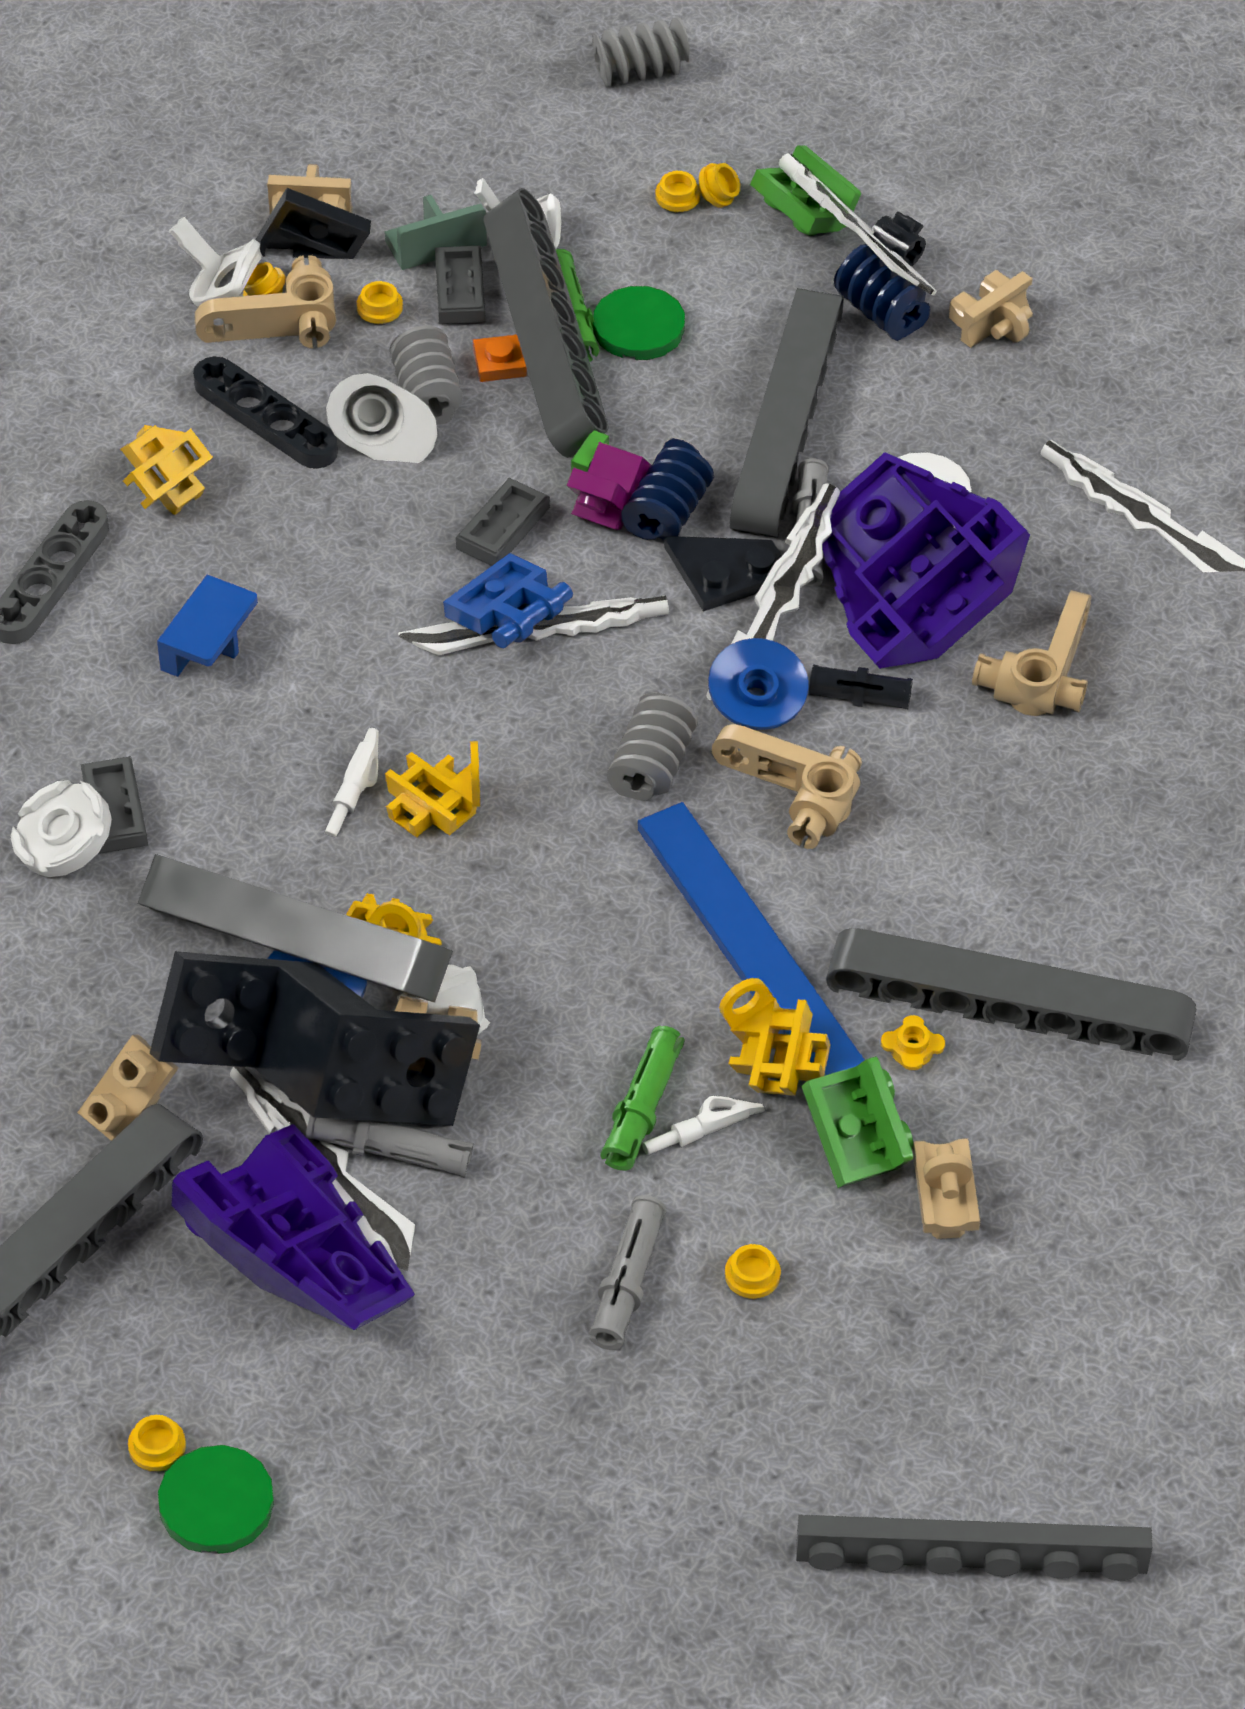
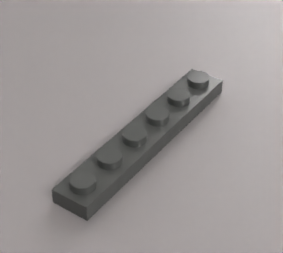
M798 1515L796 1561L809 1562L811 1566L821 1570L837 1569L843 1563L868 1564L871 1569L879 1572L896 1571L902 1565L926 1566L929 1571L937 1574L955 1573L961 1567L985 1568L989 1574L995 1576H1011L1018 1573L1020 1569L1044 1570L1046 1575L1059 1579L1073 1577L1078 1572H1103V1575L1108 1579L1124 1581L1136 1577L1137 1574H1147L1153 1549L1152 1527Z

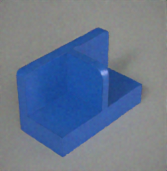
M207 574L157 640L160 670L178 677L190 660L204 666H212L220 654L235 659L239 653L237 631L257 605V594Z

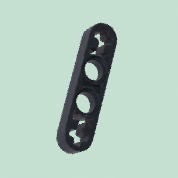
M216 356L205 358L195 365L193 370L194 386L196 392L201 397L299 464L307 468L318 469L327 467L336 460L338 445L337 437L333 431L230 360ZM222 375L224 382L219 380L218 377ZM247 397H253L261 401L258 405L249 408L236 404L239 400ZM279 420H288L294 424L290 429L283 431L270 427L272 423ZM307 442H308L309 444H311L312 446H314V447H312V448L309 450V449H308V446H307ZM324 444L325 448L321 449L318 446Z

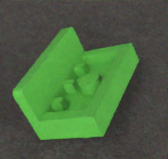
M806 145L796 146L793 155L804 166H807L815 177L854 212L861 196V191ZM781 168L756 169L750 185L764 196V201L767 205L787 215L793 221V226L800 232L815 236L818 233L838 232L846 227L838 221L833 213L820 206L798 183L792 181Z
M877 1057L866 1059L855 1067L808 1080L801 1085L837 1188L897 1170L913 1160V1138L906 1122L900 1120L893 1101L895 1090L892 1078L885 1069H882Z

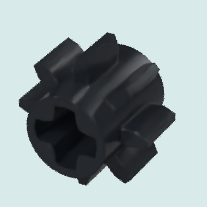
M899 211L896 212L894 218L888 215L881 217L872 228L875 231L873 235L890 251L896 252L911 267L918 262L925 250L926 241L918 235L924 226Z

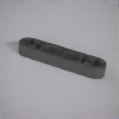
M85 500L76 502L68 507L0 597L1 642L7 644L25 642L35 634L107 536L109 531L107 510L103 505L96 501ZM95 519V523L88 522V520ZM78 522L86 523L80 530V538L77 537L79 534ZM59 551H69L75 554V557L67 562L59 563L50 559L54 553ZM34 584H46L51 587L43 595L35 596L25 592L26 589ZM21 612L22 622L14 621L10 626L5 625L4 620L13 621Z

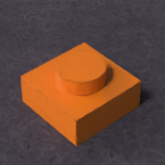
M517 334L473 339V352L480 382L527 377L526 364Z

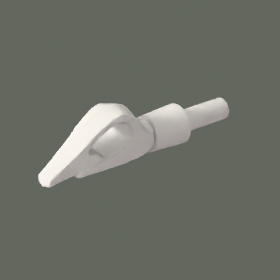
M375 728L368 729L363 742L359 743L347 767L343 783L332 802L335 810L324 834L336 837L347 813L354 812L360 793L365 788L374 786L377 782L379 731Z
M710 1096L702 1104L699 1115L696 1118L694 1117L671 1125L670 1132L643 1142L642 1147L646 1155L677 1143L683 1147L703 1138L704 1135L744 1120L749 1115L764 1112L765 1108L763 1104L722 1096ZM715 1108H728V1109H731V1110H723V1111H717V1112L711 1111L712 1109H715Z

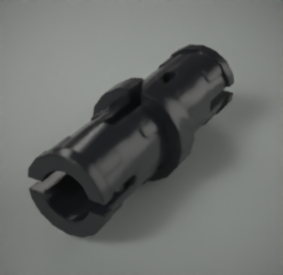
M813 664L809 695L853 701V706L863 707V703L908 709L913 678L904 679L869 673V668L858 667L857 671H850ZM841 683V684L855 685V687L845 686V685H839V684ZM863 687L875 688V689H882V691L873 690V689H866V688H863Z

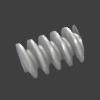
M680 17L673 18L669 27L663 20H658L654 23L652 30L646 23H641L637 25L635 33L629 26H623L620 28L618 37L612 29L604 30L601 40L595 32H593L592 36L596 68L606 87L611 86L612 74L614 72L618 73L623 84L628 83L629 72L632 69L635 70L640 81L645 80L646 70L649 66L652 67L657 78L662 77L664 64L667 63L673 74L677 75L680 73L681 61L688 63L690 58L688 36Z
M427 325L414 327L399 334L392 341L389 348L391 360L395 366L398 386L414 394L429 406L436 419V425L450 422L455 414V409L458 408L462 401V389L459 386V378L455 372V363L452 360V352L448 346L446 334L435 326Z
M658 692L646 693L640 697L639 703L633 711V717L627 725V731L620 741V747L615 752L614 761L607 771V779L611 787L619 795L645 802L651 800L654 794L661 795L668 792L673 784V777L679 770V763L685 756V748L691 742V734L698 725V717L694 710L686 703Z

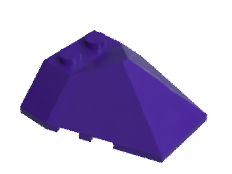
M884 452L840 491V495L830 515L832 533L822 543V551L826 563L831 568L836 583L834 588L838 600L843 604L848 620L846 625L849 634L877 667L881 669L938 659L1013 592L1030 534L999 501L990 497L986 499L969 492L965 486L955 482L950 484L934 477L928 470ZM828 503L814 516L813 523L816 532H818L822 513Z
M294 1124L266 1135L243 1164L221 1174L208 1160L178 1173L172 1180V1206L185 1219L188 1229L196 1236L202 1238L212 1249L260 1289L354 1331L404 1305L415 1295L382 1242L375 1241L372 1245L369 1244L357 1224V1221L364 1214L355 1201H350L347 1205L344 1203L333 1185L334 1180L338 1177L333 1166Z

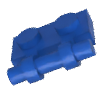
M509 553L443 601L446 618L480 635L494 625L498 626L499 628L492 633V639L498 647L506 648L512 642L520 643L533 633L534 626L543 619L552 620L563 611V604L573 597V592L565 582L558 583L552 589L547 587L548 582L545 569ZM524 603L529 605L522 611L517 609Z

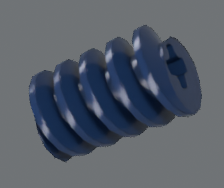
M862 244L855 248L845 258L835 273L834 287L839 295L849 300L853 307L861 310L866 318L874 321L875 325L886 331L887 335L893 340L899 341L923 327L929 319L931 308L929 303L924 302L926 297L924 287L921 285L916 286L890 270L867 244Z
M675 438L665 442L662 450L658 453L645 477L642 478L637 489L634 490L621 512L622 522L626 529L636 537L645 540L678 536L682 526L687 523L690 513L694 512L698 501L702 499L706 488L711 485L714 479L711 465L688 442Z

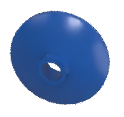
M750 638L730 644L717 655L710 668L708 689L715 707L731 722L750 729L768 730L788 723L801 711L808 695V675L801 660L786 646L772 640ZM760 688L765 692V695L756 696L748 692V690Z

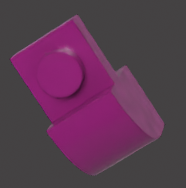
M599 442L588 472L573 467L566 486L578 495L571 514L615 530H621L624 525L621 512L634 490L637 489L642 478L645 477L651 464L642 456Z

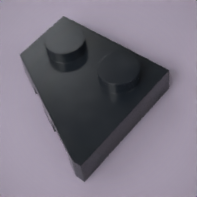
M286 188L255 240L260 243L262 257H265L266 249H293V257L295 258L300 256L308 258V255H312L317 258L354 259L370 234L371 220Z
M669 536L664 538L665 550L703 612L757 594L775 562L782 557L772 540ZM790 570L780 581L774 584V588L792 583V571Z

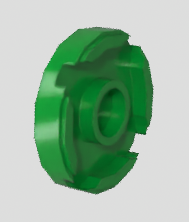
M629 286L614 290L603 297L594 309V336L601 347L612 355L621 358L625 355L635 357V360H650L664 356L679 345L685 332V312L679 301L666 291L650 286Z
M226 1445L200 1447L181 1456L165 1472L158 1490L160 1519L168 1534L186 1549L202 1553L201 1550L207 1552L217 1551V1554L230 1553L252 1543L268 1526L274 1506L272 1479L262 1462L245 1450Z

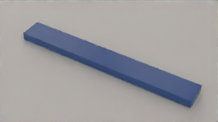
M681 802L638 820L639 833L742 981L750 978L762 980L774 998H776L780 1008L796 1009L798 999L807 1001L813 1014L809 1033L827 1034L831 1045L824 1076L855 1067L864 1061L862 1055L686 805ZM750 991L752 996H754L755 991ZM779 1030L778 1033L790 1035L791 1030ZM812 1052L810 1063L814 1062L816 1052Z

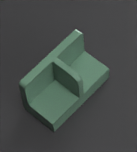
M427 195L423 197L424 220L385 231L386 244L401 270L435 261L436 247L487 246V230L484 223L486 210L482 204H476L443 214L433 196Z

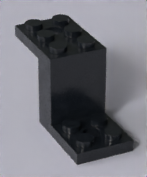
M175 951L149 1054L159 1062L255 1068L313 1118L453 1126L480 1024L471 1017L377 1010L317 963ZM217 999H224L225 1005L222 1013L212 1021H205V1012L208 1006ZM424 1057L425 1064L419 1075L412 1079H407L406 1074L410 1064Z

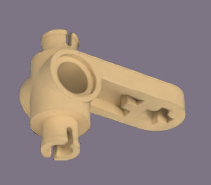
M308 255L309 265H305L304 256H300L293 261L292 271L286 277V293L216 298L203 302L195 311L197 336L203 342L209 343L299 335V340L305 347L313 348L312 338L317 339V347H322L329 341V332L336 323L331 276L322 268L321 261L317 257ZM214 319H223V325H214Z
M1073 590L1070 591L1048 651L1034 648L1024 650L1018 654L1006 651L1002 660L980 653L975 665L972 685L994 689V700L1010 703L1014 709L1026 715L1053 714L1056 705L1080 712L1088 681L1067 677L1087 622L1091 595Z
M731 724L721 729L712 745V754L720 765L798 792L789 808V814L793 823L787 830L788 837L794 844L800 846L804 837L809 836L804 848H815L820 841L821 835L828 837L834 834L839 824L850 815L852 800L860 787V779L856 772L859 771L862 765L860 756L854 750L849 749L846 757L841 759L845 751L844 746L833 748L830 756L745 726Z

